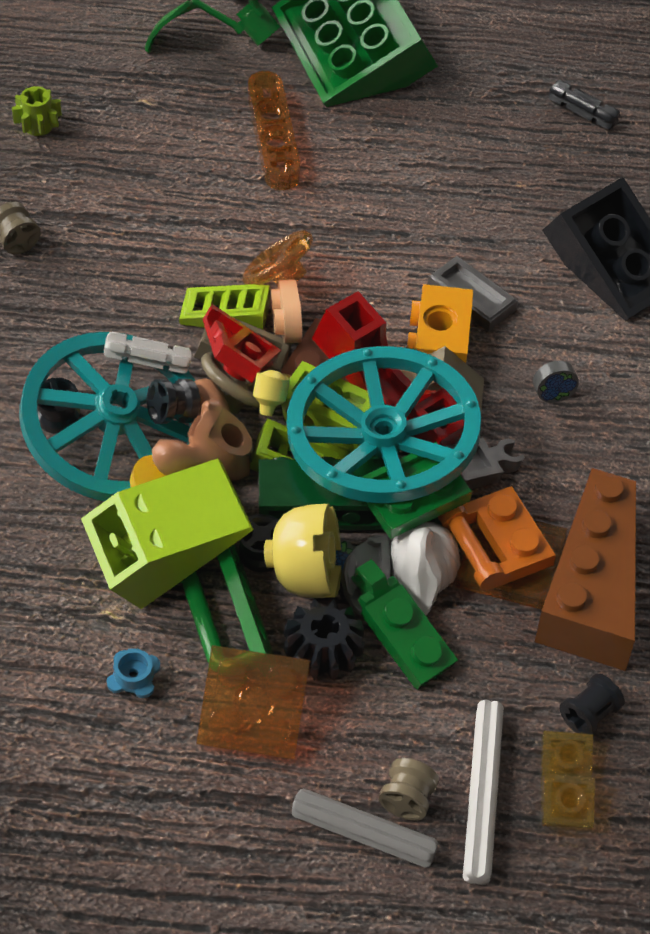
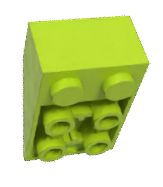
M218 458L119 491L81 518L109 589L140 609L146 607L254 530L221 460Z

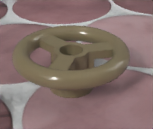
M207 352L202 356L201 366L204 372L222 390L231 413L238 414L244 404L260 409L259 402L254 398L253 392H251L254 391L255 381L253 383L248 380L240 381L230 376L223 369L224 364L214 358L213 352Z

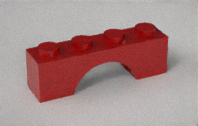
M357 291L326 309L312 340L329 359L355 349L388 346L386 321L362 294ZM379 368L378 374L385 405L395 407L412 382L400 369ZM363 371L345 376L351 384L367 391ZM444 388L426 390L406 418V421L456 405L457 403ZM462 419L411 437L432 443L437 442L442 446L457 444L464 429V421Z

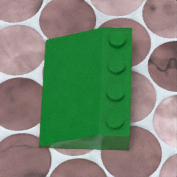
M281 0L272 6L276 17L326 107L407 87L438 67L399 0Z

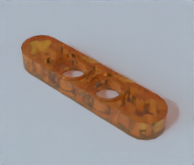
M255 72L248 79V102L264 180L273 189L289 190L299 183L300 158L281 77L274 72ZM263 89H267L270 97L264 98ZM264 113H276L280 117L277 119H265L261 115ZM273 139H278L284 141L286 144L280 147L270 146L269 144H267V142ZM284 161L283 166L285 172H280V169L277 167V162Z

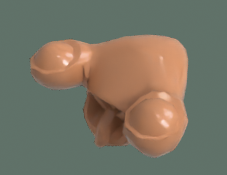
M202 378L194 381L199 389L200 410L188 431L189 444L187 445L179 440L160 439L152 449L155 466L164 475H169L218 458L221 460L231 482H236L249 476V452L252 448V438L246 427L231 413L222 390L212 380Z

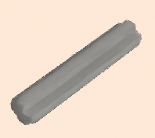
M300 789L292 804V815L295 818L424 868L429 867L435 857L438 847V841L435 838L313 791Z

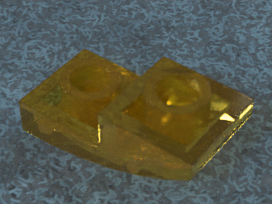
M543 731L541 735L542 826L593 830L595 806V778H592L593 734Z

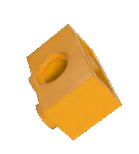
M423 284L421 301L412 300L409 326H417L418 330L417 333H408L407 348L430 354L446 346L466 363L474 290Z

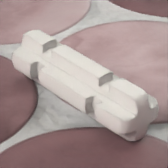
M109 332L104 345V355L107 358L122 360V356L128 357L127 361L130 363L163 369L165 365L169 366V371L181 374L187 373L191 363L192 354L189 348L174 345L173 349H170L167 343L133 336L132 340H128L127 335L122 333Z

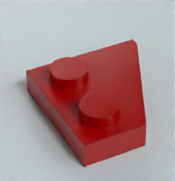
M213 304L202 319L214 358L224 364L223 369L237 380H248L253 383L256 380L257 373H263L271 367L282 351Z

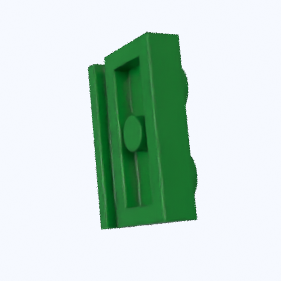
M413 453L399 459L405 477L422 473L440 463ZM385 466L362 476V478L390 480ZM459 475L445 487L427 496L395 503L367 502V506L388 537L392 539L470 502L472 491L461 475Z

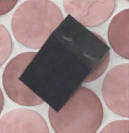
M624 177L562 212L542 230L564 265L623 320H628L650 306V217Z

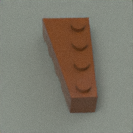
M591 469L541 611L535 643L626 671L635 643L636 481L598 469Z

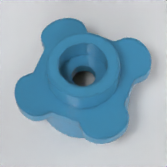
M127 649L116 653L113 658L114 672L107 678L108 689L113 693H120L122 691L135 693L139 698H147L154 692L153 677L161 668L159 659L140 649ZM131 672L138 673L136 677H131L129 674Z

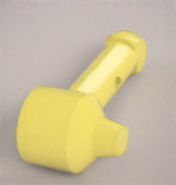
M275 370L257 373L253 396L260 404L261 415L272 416L275 408L286 402L291 375Z

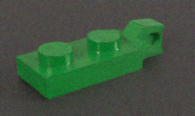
M372 559L355 569L356 571L351 576V580L362 593L358 599L363 609L360 614L415 689L418 690L456 664L458 661L456 656L405 587L399 584V581L394 576L387 579L386 575Z

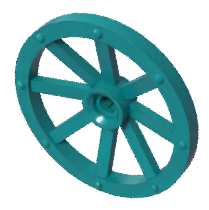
M93 332L74 336L58 343L45 352L32 367L26 378L19 405V420L23 438L29 451L41 468L66 488L83 496L101 501H106L119 491L131 488L130 481L108 480L119 435L126 434L140 459L144 456L152 455V448L137 422L185 441L187 445L189 444L188 431L192 424L189 423L188 426L178 423L176 420H172L168 424H155L151 420L148 409L140 406L147 403L149 386L135 391L129 387L133 363L127 361L128 357L122 356V360L119 362L116 382L113 385H110L82 357L88 354L104 353V345L109 332ZM126 334L127 339L132 340L133 335ZM67 363L96 394L44 389L41 387L57 368ZM165 365L163 369L155 368L171 383H175L178 379H192L196 381L189 371L184 374L168 370L169 366ZM37 404L92 410V412L47 440L38 419ZM98 427L104 432L94 476L69 464L57 452Z
M366 347L330 358L314 368L299 383L291 397L287 410L288 442L291 452L301 469L316 483L333 493L349 499L371 503L409 501L427 496L445 487L456 479L472 461L481 433L479 402L466 379L444 361L427 353L403 347ZM379 368L400 369L417 374L395 407L385 405L378 374ZM363 371L370 408L365 412L361 411L328 387V385L344 376ZM432 381L443 387L457 403L456 405L406 421V418ZM317 398L357 428L304 426V420L309 406ZM462 419L464 421L461 438L454 449L411 437ZM310 443L361 445L335 466H331L314 451ZM401 450L440 463L422 473L405 477L397 453ZM372 456L383 458L390 480L366 479L351 475V473Z

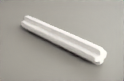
M482 700L478 703L476 710L463 879L469 884H488L492 875L504 711L503 705L498 701Z

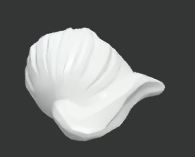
M426 522L393 538L390 544V573L399 581V584L405 587L425 616L430 612L432 605L436 601L437 594L454 582L457 571L461 566L459 548L454 535L447 528L435 522Z

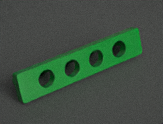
M233 544L217 557L249 651L236 657H226L197 570L182 580L181 583L206 660L211 669L221 676L235 677L258 668L264 677L269 680L281 675L236 544Z

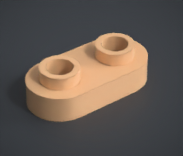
M278 280V289H270V306L274 319L275 335H282L284 344L302 343V314L296 280Z

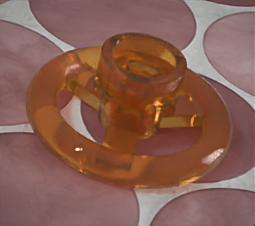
M306 230L296 231L270 245L246 267L242 275L243 283L245 285H263L273 280L277 287L278 280H296L297 283L307 272L300 259L312 246V234Z

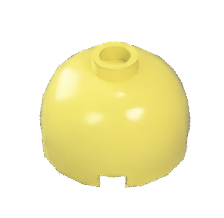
M330 504L306 505L290 510L283 514L274 528L273 539L265 540L264 559L266 567L274 568L280 584L288 592L299 597H337L339 592L341 565L335 566L336 550H341V540L336 512L333 506L329 507Z

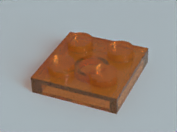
M212 645L196 744L296 759L311 660Z

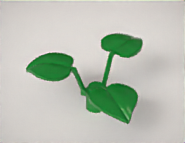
M187 0L159 20L146 41L145 51L149 54L157 34L168 22L196 8L202 9L229 25L238 35L245 31L257 46L278 30L280 26L258 0H249L250 3L236 14L240 19L239 22L234 21L201 0Z

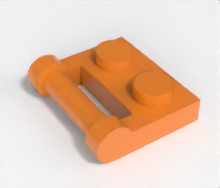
M512 486L472 500L438 516L442 526L453 533L476 571L474 579L483 591L497 588L554 566L556 554ZM475 522L478 524L501 563L498 564L490 560L469 524Z

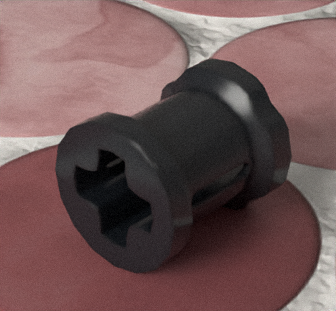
M596 673L587 682V687L575 698L564 700L560 704L559 709L562 718L570 729L582 737L589 738L597 732V724L609 713H617L625 704V699L620 688L609 677Z

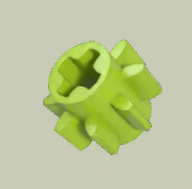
M33 86L25 89L21 95L15 96L16 106L12 107L13 122L17 124L22 123L23 133L42 136L48 134L53 127L58 128V117L62 115L60 99H52L51 90Z

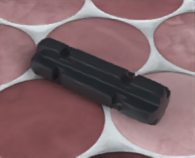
M557 80L551 86L548 96L550 101L560 106L566 104L565 108L590 122H593L594 119L597 120L596 125L605 130H611L617 124L620 116L617 108L606 104L605 107L602 106L603 101L578 88H575L574 91L571 90L573 86L563 80Z

